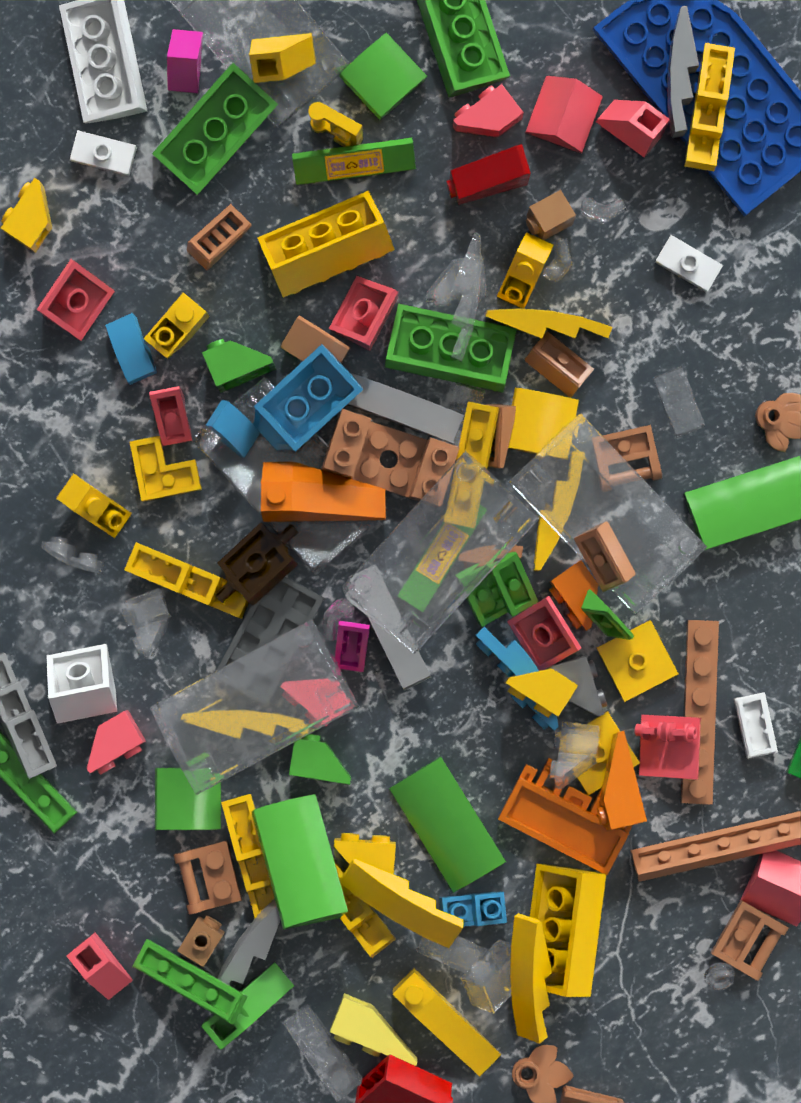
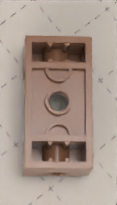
M345 409L339 412L321 470L385 489V491L434 507L441 506L460 447L431 437L423 439L371 422L372 418ZM384 451H392L396 455L397 463L394 467L385 468L381 465L380 455Z

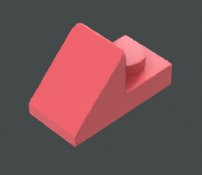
M180 386L149 392L162 446L192 441V433L185 409V398Z

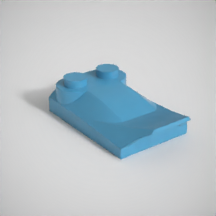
M321 344L254 406L255 418L253 425L277 451L294 450L296 452L363 391V388L339 360Z

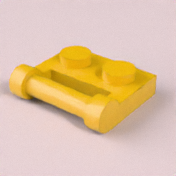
M314 102L309 106L310 124L314 132L323 133L326 131L335 136L333 140L343 147L361 144L363 140V127L361 124L321 102Z

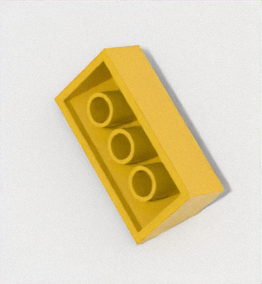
M369 191L257 237L282 297L296 294L304 288L324 282L344 271L353 270L363 263L381 258L395 250L386 224Z
M536 864L530 917L542 922L552 968V974L544 979L547 992L564 997H591L606 874L584 869Z

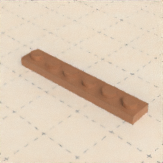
M687 620L684 717L701 718L698 779L681 778V803L713 804L719 621Z
M801 811L631 850L638 881H645L801 845Z

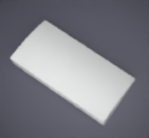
M76 0L59 5L83 123L112 120L146 112L147 106L124 0Z

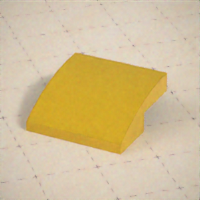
M515 388L511 406H516V413L508 448L558 459H568L579 400L535 390Z

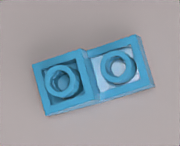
M133 313L105 325L118 362L130 385L157 373L150 348L144 342L137 317Z
M221 400L206 424L208 428L222 438L220 440L241 458H245L260 434L251 421L226 400Z
M504 892L439 897L440 910L463 919V927L507 923Z

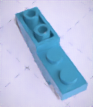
M485 627L475 635L479 639L476 645L488 657L493 653L501 661L497 666L508 677L539 671L535 663L516 640H513L505 648ZM512 694L510 695L519 706L524 708L528 705L536 713L532 718L544 730L550 727L555 731L559 727L557 716L551 714L547 718L533 709L536 703L528 697L521 701Z

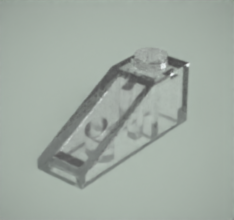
M308 1003L283 1021V1024L305 1058L337 1102L362 1084V1075Z

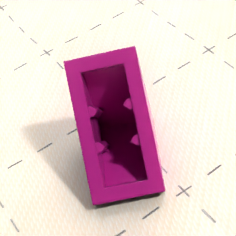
M172 30L167 53L168 91L198 94L203 32Z
M339 621L334 668L364 672L370 625Z

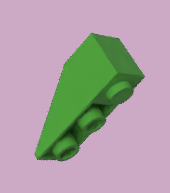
M274 962L240 990V992L248 997L234 1024L211 1014L204 1020L201 1027L219 1049L222 1050L295 985L278 964Z

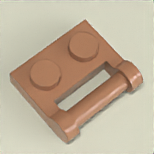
M651 425L590 439L602 492L610 491L614 486L652 478L653 481L662 479ZM648 458V467L609 475L607 466Z
M227 840L173 855L175 864L179 863L189 903L186 905L188 914L242 901ZM199 858L209 899L200 900L190 861L192 859Z
M740 900L713 947L711 954L759 981L763 974L761 972L763 966L781 935L785 936L789 927ZM764 925H767L771 929L750 965L745 963L744 960Z

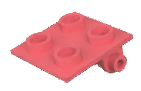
M641 715V724H636L635 735L640 736L639 776L698 779L701 718Z

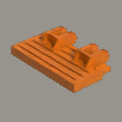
M550 758L547 759L535 783L532 780L538 769L526 764L498 820L608 875L632 826L606 831L605 825H600L597 808L600 807L599 800L602 788L589 811L587 808L592 797L571 786L568 787L563 798L559 795L572 769L565 767L560 772L553 790L543 786L553 770L555 761Z

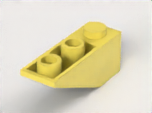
M344 993L330 1028V1033L335 1034L334 1039L347 1045H351L352 1042L363 1046L362 1050L376 1057H379L380 1053L387 1056L391 1054L416 1066L417 1057L378 1010L372 1004Z

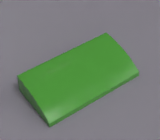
M417 0L449 98L492 85L510 77L485 0Z
M232 63L152 154L198 195L276 108L278 103L254 83L239 67Z
M398 303L385 368L503 393L517 329Z
M800 456L685 492V500L702 551L800 520Z
M441 756L389 788L453 893L506 862Z
M316 794L293 798L254 809L252 815L283 930L338 919L346 914L348 909Z

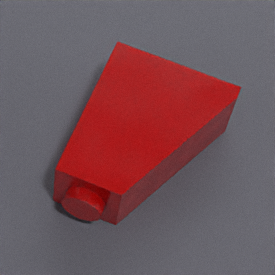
M516 145L450 170V180L446 181L450 198L456 197L457 203L460 205L528 185L531 172L523 145Z
M389 1054L358 1082L355 1103H453V1098L451 1097L452 1083Z

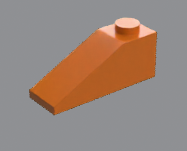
M624 731L613 735L599 800L600 807L597 808L599 823L601 826L605 825L606 831L647 821Z

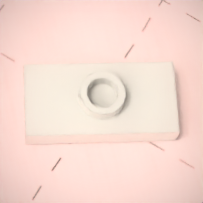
M77 130L70 161L130 176L137 147L133 144Z
M670 235L655 261L658 265L706 293L723 267L719 262Z
M765 692L734 698L746 758L777 753L778 750Z

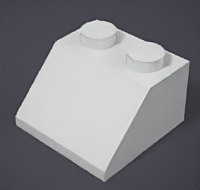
M107 644L47 655L48 699L57 724L117 712L116 689Z

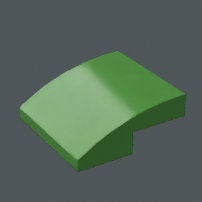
M386 32L340 73L339 77L381 120L401 104L403 98L426 80L427 75Z
M516 552L493 557L456 574L477 623L481 627L506 613L514 617L539 602Z
M155 768V829H221V768Z

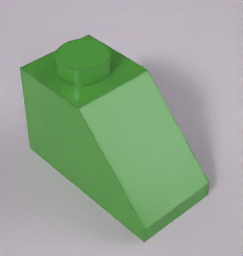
M302 733V738H295L289 775L350 785V774L327 742L320 741L321 735Z

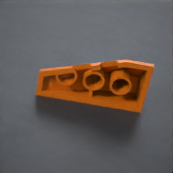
M263 462L261 514L263 522L386 520V491L377 486L297 462Z

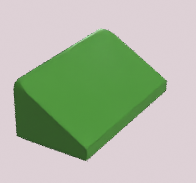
M589 589L581 607L585 614L606 636L628 640L633 639V633Z

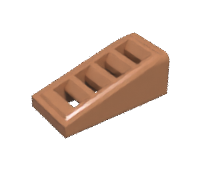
M230 204L188 241L187 252L201 266L209 270L252 227V224ZM227 218L238 227L236 231L225 221ZM219 226L229 235L227 239L217 230ZM210 235L220 244L218 247L208 239ZM202 244L210 252V254H208L200 245Z
M483 404L499 408L496 432L493 438L495 439V444H492L491 451H495V457L490 456L488 467L504 468L515 420L516 406Z

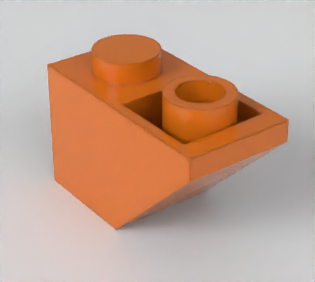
M579 560L550 581L552 588L549 589V592L559 605L564 602L570 613L566 616L576 630L581 627L584 631L592 628L593 621L585 614L581 607L589 589L597 595L599 584L582 560Z

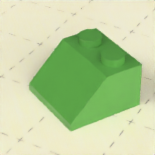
M224 339L214 341L206 346L208 350L202 352L220 393L277 370L270 356L231 340L228 342H224Z

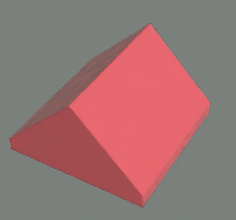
M546 76L525 133L582 154L603 96L578 79Z
M70 259L37 308V311L82 341L115 291L77 262Z
M356 276L329 330L370 351L398 299V291Z
M550 596L545 597L507 621L523 649L539 671L549 668L582 649Z
M777 850L760 854L741 900L758 910L797 927L801 921V861Z

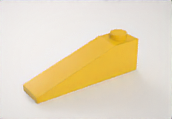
M415 968L393 988V995L479 1077L501 1056V1053Z

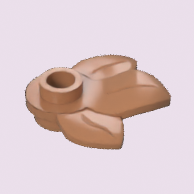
M783 393L775 401L763 402L756 410V422L765 430L767 443L777 451L785 452L787 450L789 438L801 439L800 394ZM771 410L775 414V419L773 421H771L768 416Z
M538 1046L531 1052L528 1058L518 1060L513 1066V1081L518 1087L527 1090L530 1100L534 1103H556L554 1088L566 1084L573 1078V1073L565 1064L555 1061L557 1056L556 1046ZM523 1069H532V1076L524 1078L521 1075Z

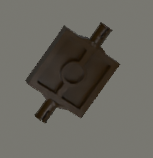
M259 523L217 562L225 573L227 583L214 595L224 603L227 598L237 591L243 595L248 603L254 606L298 565L289 554L286 546L299 533L297 529L290 523L277 536L264 523Z

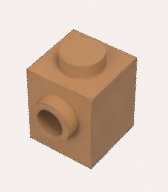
M559 190L529 207L526 224L533 235L537 234L540 239L546 240L572 226L576 214L562 191Z
M199 916L179 947L178 952L204 967L225 933L220 929L222 924L209 916H206L205 919Z

